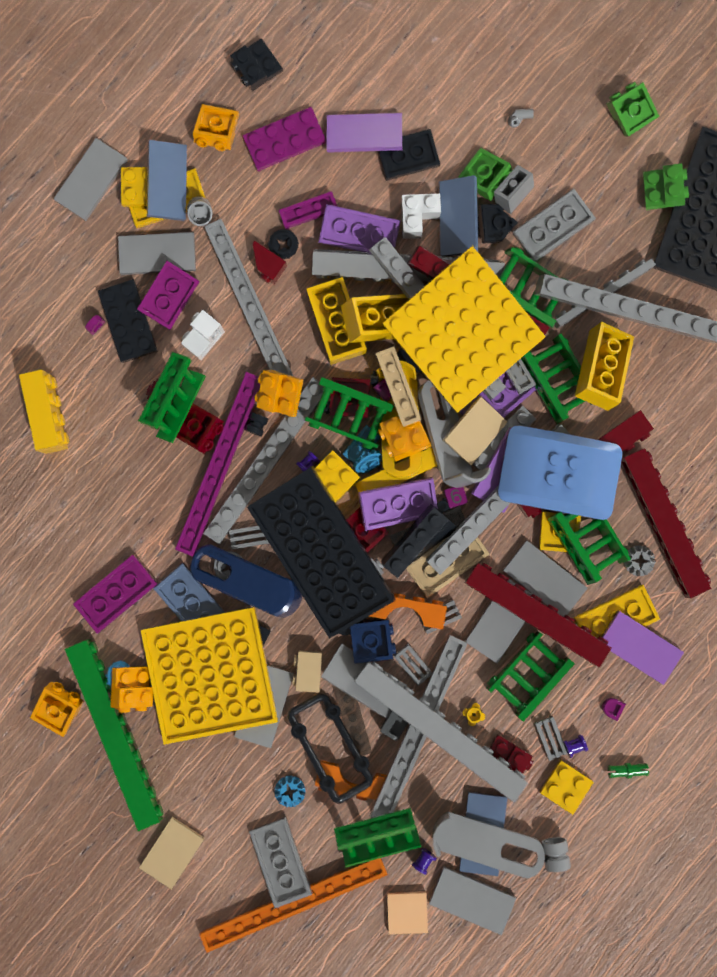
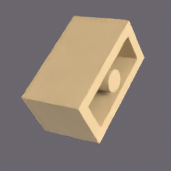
M299 650L298 655L294 656V666L297 667V674H293V686H296V691L319 693L322 652Z

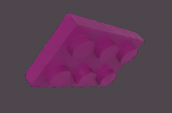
M166 261L137 310L171 330L200 281L169 261Z

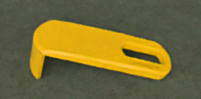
M400 361L419 412L415 367L405 361ZM381 367L377 370L379 382L384 379ZM393 399L388 401V403L394 405L392 412L387 411V414H384L382 422L396 416L399 418ZM386 439L382 441L383 469L388 475L398 479H405L418 473L422 467L421 451L409 456L410 468L400 471L395 469L394 457H389L385 448V446H388Z

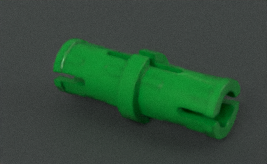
M625 763L624 765H608L607 771H616L615 773H608L609 778L626 777L630 779L632 776H649V771H641V769L649 768L647 763L636 765Z

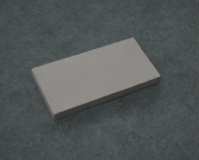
M95 138L54 197V201L84 221H87L128 159Z
M572 189L517 228L512 234L528 256L537 262L592 223L596 218L575 189Z
M194 232L118 236L119 269L121 275L159 273L166 261H169L184 272L196 271Z
M527 540L503 569L506 574L525 589L541 598L544 604L547 606L550 604L559 610L557 613L563 617L570 612L588 589Z
M509 579L507 581L513 586L515 585V582ZM527 590L524 591V592H525L526 594H528L529 596L532 595V594H531L530 592H528ZM491 601L465 642L495 663H498L525 621Z
M341 644L321 678L387 719L392 710L354 682L367 662L354 664L353 650ZM384 670L381 671L383 674L388 676L389 673L385 672ZM398 681V682H397V684H398L399 686H401L402 688H403L404 686H407L406 684H404V683L401 682V681Z
M267 665L278 722L236 730L234 737L271 748L294 673Z
M287 817L249 831L274 908L312 895Z
M443 866L429 905L502 935L516 901V896Z

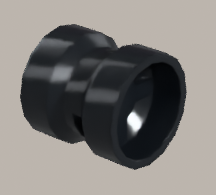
M251 412L249 416L250 422L246 424L244 430L262 437L264 433L263 427L267 425L269 419Z

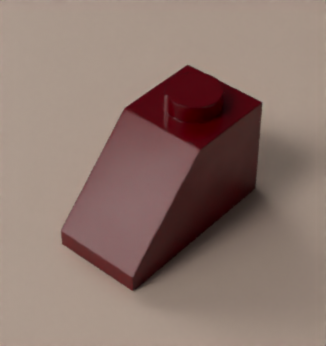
M254 241L252 244L257 270L260 275L259 278L267 284L271 282L275 285L286 269L287 263Z

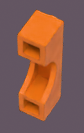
M394 593L396 599L394 602L370 615V617L386 619L394 609L408 607L420 615L425 627L443 630L447 606H443V601L432 600V603L424 602L425 598L413 596V600L405 599L406 595Z
M320 760L325 773L335 780L334 789L338 795L358 785L344 778L339 764ZM376 773L373 777L372 785L357 794L356 798L367 801L369 798L374 799L376 802L387 775ZM317 774L315 786L318 787V790L322 791L319 787L320 778Z

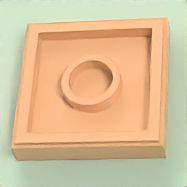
M426 891L388 892L389 934L428 933Z

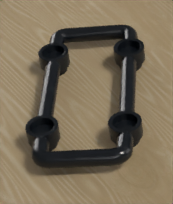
M319 693L291 708L287 718L292 726V737L300 741L320 778V789L327 792L334 803L340 804L369 788L373 783V777L368 769L369 760L365 756L360 755L339 717L341 713L339 706L332 704L326 694ZM320 701L326 707V718L334 722L353 756L354 769L362 773L365 781L339 796L334 789L335 780L325 773L305 736L307 731L305 725L298 723L295 717L296 714Z

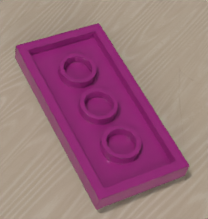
M312 107L242 135L257 171L266 169L326 143L325 136Z
M131 555L73 603V605L93 630L99 634L157 586L158 583L137 557Z

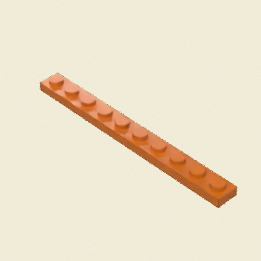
M382 858L357 864L311 884L312 895L278 908H274L271 901L201 931L199 935L206 953L387 876V870Z

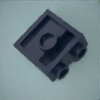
M388 619L357 623L350 627L354 664L393 659V654H396L395 642L391 643L390 635H394L393 624L389 623Z

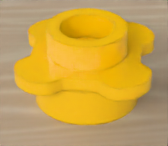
M473 703L472 707L465 708L462 712L467 717L470 726H475L476 723L485 719V714L481 712L478 703Z

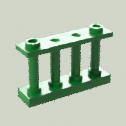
M517 247L507 249L504 253L510 259L499 279L505 285L516 262L525 266L526 269L514 290H509V292L526 313L550 328L554 327L556 320L552 318L551 313L558 301L550 299L545 310L541 311L536 308V303L540 296L534 295L535 290L530 300L527 301L520 298V293L532 272L539 276L544 274L554 277L558 276L525 256L521 249Z
M562 333L552 340L554 342L553 346L537 355H532L529 351L521 358L536 383L535 389L556 424L569 418L568 411L585 402L580 398H575L563 405L558 399L559 394L578 384L581 365L573 354L569 341L563 337ZM559 351L564 361L545 372L542 371L538 362ZM569 368L574 377L556 388L551 387L548 378Z
M172 352L138 420L141 424L157 430L159 428L156 437L172 444L206 378L204 374L188 370L192 360L175 352ZM166 411H168V413H167V415H166L164 421H162L163 418H164V416H165Z
M321 377L319 385L323 386V393L313 419L309 417L305 419V421L309 422L308 426L318 430L320 427L357 440L363 443L362 447L373 450L374 447L378 448L379 444L374 443L380 427L379 423L382 422L383 416L387 414V411L392 412L394 405ZM335 390L341 393V400L330 426L320 422L329 396ZM353 397L359 400V406L349 432L338 429L348 400H351ZM371 404L377 407V413L367 439L356 436L366 407H369Z
M559 512L548 518V521L587 585L600 581L602 579L600 571L615 561L621 564L631 560L628 550L622 545L607 519L591 518L593 521L574 532L569 522L578 517V515H563L562 512ZM597 527L602 538L587 548H583L579 538ZM607 544L613 554L594 565L589 555Z
M539 631L536 633L532 632L526 638L527 643L497 677L494 675L487 682L489 686L486 689L491 693L494 689L501 693L516 707L517 712L515 715L523 722L575 665L567 657L560 659L539 640L543 636ZM533 646L555 664L554 667L556 669L552 673L545 672L526 654ZM520 660L542 678L543 683L539 688H534L513 669ZM507 675H510L529 693L530 698L526 702H521L501 684Z
M411 808L334 828L338 850L342 849L345 867L421 847Z

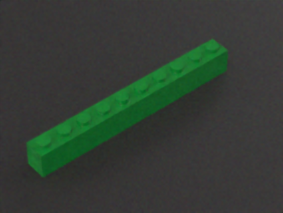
M88 639L66 648L65 652L137 831L139 832L160 823L164 815L163 808L156 802V791L148 782V771L142 767L140 762L142 757L139 750H135L133 745L134 737L127 730L125 715L118 712V709L111 708V687L106 684L108 679L104 673L105 665L97 656L98 648L96 643Z

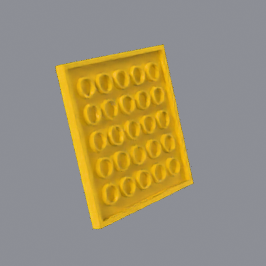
M473 246L468 248L382 323L456 413L546 337Z
M255 607L141 630L164 745L278 722Z

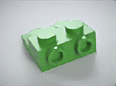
M644 82L628 84L625 86L626 91L621 94L617 92L609 97L610 101L606 103L613 119L618 121L625 137H629L659 117Z
M480 148L458 178L475 175L477 177V194L491 201L494 197V191L513 170L509 162Z
M682 163L666 165L660 170L643 172L646 210L685 205V198H689L688 186L684 187V180H687V168L683 169Z

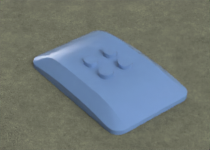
M514 426L509 430L498 496L502 501L599 520L608 519L613 512L622 460V449L617 444L525 426Z

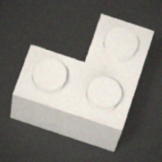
M440 194L402 195L403 239L421 238L423 232L422 220L440 218Z
M204 310L200 313L197 312L192 317L190 325L193 329L183 335V341L181 342L183 347L199 360L205 357L225 333L221 324Z

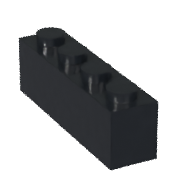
M430 504L380 562L384 568L398 579L413 561L450 536L458 526Z

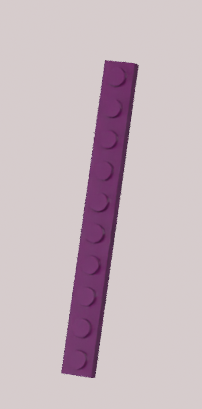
M248 372L245 373L175 548L177 551L193 556L198 548L249 420L250 413L255 405V395L260 390L261 385L258 383L259 376Z

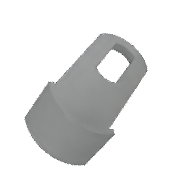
M426 381L421 385L418 396L443 482L451 487L461 488L483 481L490 474L491 468L488 467L472 472L471 465H468L443 441L444 437L459 421L458 414L439 393L445 419L444 421L437 419L430 388L434 387V385L430 381Z
M452 812L443 814L433 827V846L438 857L441 856L440 851L523 878L535 876L543 867L545 853L543 846L536 838ZM509 843L536 852L537 860L535 864L529 866L502 857L501 849L503 845Z

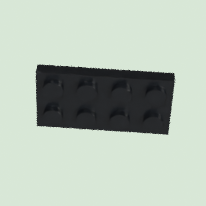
M132 279L98 290L120 362L125 363L158 352L147 316L137 310L142 301L135 280Z

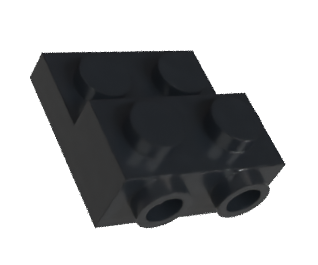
M262 38L249 47L245 45L230 55L231 62L229 63L232 69L240 73L242 83L245 87L249 86L252 92L283 72L282 66Z

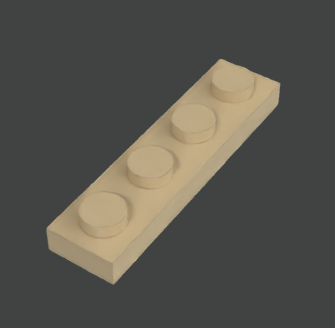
M391 347L376 353L402 426L405 427L421 421L395 348Z

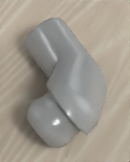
M533 109L515 110L509 117V125L515 128L519 126L523 119L533 118Z

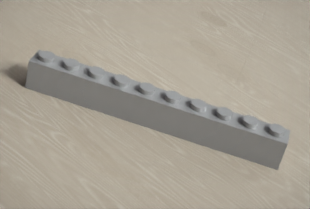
M314 249L312 275H316V278L325 279L328 276H335V279L343 277L345 280L347 277H354V280L357 281L373 278L375 282H384V279H392L371 252ZM399 254L406 263L411 255ZM439 257L448 264L457 259L456 257ZM484 259L499 278L504 270L505 262L503 260ZM410 267L421 282L431 281L430 278Z
M547 274L540 275L534 295L702 341L717 343V321Z
M374 661L372 664L366 663L354 680L356 684L512 802H516L528 784L524 780L525 775L517 769L514 772L510 770L508 762L501 757L497 760L492 756L494 753L485 745L481 748L476 744L478 740L469 733L466 736L461 733L460 730L462 728L453 721L451 724L444 720L446 716L437 709L435 712L428 708L430 704L423 698L418 700L412 696L414 692L410 688L399 686L397 684L399 680L391 674H388V676L381 672L383 668Z

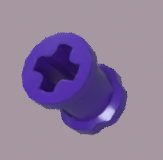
M310 450L301 462L296 463L302 471L307 470L311 466L315 467L321 462Z
M578 735V738L569 742L563 741L570 758L581 751H588V746L582 735Z
M422 847L420 856L416 861L412 862V866L420 873L426 875L427 868L437 857Z

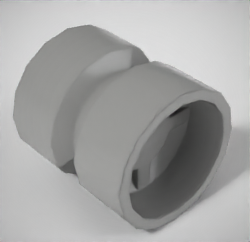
M194 197L189 201L187 215L192 224L204 226L211 221L212 208L207 199Z
M554 837L542 841L544 853L547 855L544 861L545 870L548 872L569 870L571 864L570 857L566 855L569 851L567 839Z

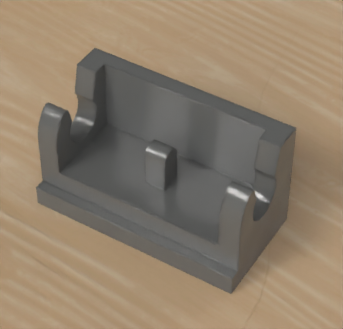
M391 711L380 727V732L397 741L408 722Z

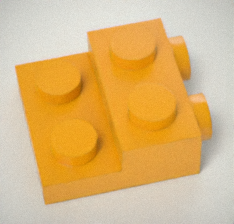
M202 104L193 131L194 143L202 148L212 146L218 151L231 150L239 111Z
M271 369L263 370V373L258 377V383L261 385L260 390L255 395L256 408L296 417L304 379Z
M396 416L379 423L381 428L378 430L382 441L386 439L388 446H385L389 457H394L395 462L431 447V443L420 421L403 427L400 418Z
M148 666L112 668L111 708H116L118 712L126 713L130 712V708H135V711H147V707L153 706V690L149 686Z
M50 682L43 689L30 718L64 737L84 700L81 699L79 693L63 689V684Z

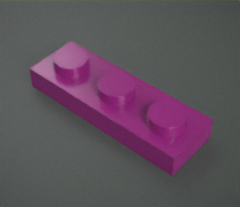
M332 191L280 209L279 214L285 229H289L324 216L326 204L337 206Z

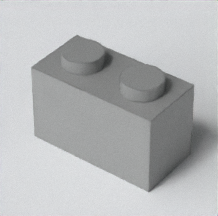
M517 165L494 191L496 204H499L505 211L511 214L534 188L533 173Z

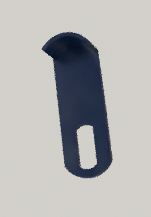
M211 544L202 546L194 553L191 559L190 571L194 580L275 617H288L301 604L302 594L292 580ZM207 555L229 565L231 569L230 575L223 580L199 569L200 559Z

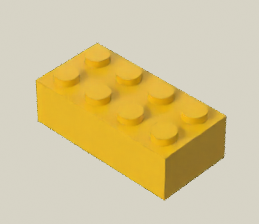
M343 277L307 288V295L330 365L366 354L365 342L349 343L341 305L347 302L350 297Z
M406 295L354 297L341 305L349 343L394 339L382 323L409 300Z
M600 322L589 330L575 397L607 411L621 403L634 336L604 322Z
M42 369L20 374L19 378L35 451L48 454L68 449L69 437L67 432H64L65 418L63 414H60L61 400L56 395L55 388H57V382L55 377H52V375Z
M333 450L315 468L335 503L360 480V476Z

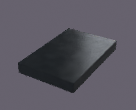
M431 129L402 136V150L378 151L386 181L440 167L441 165Z

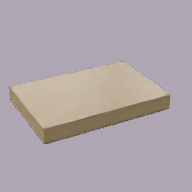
M478 397L444 437L443 441L468 465H472L507 424V421L482 397Z
M172 817L139 868L172 890L203 842L204 837Z

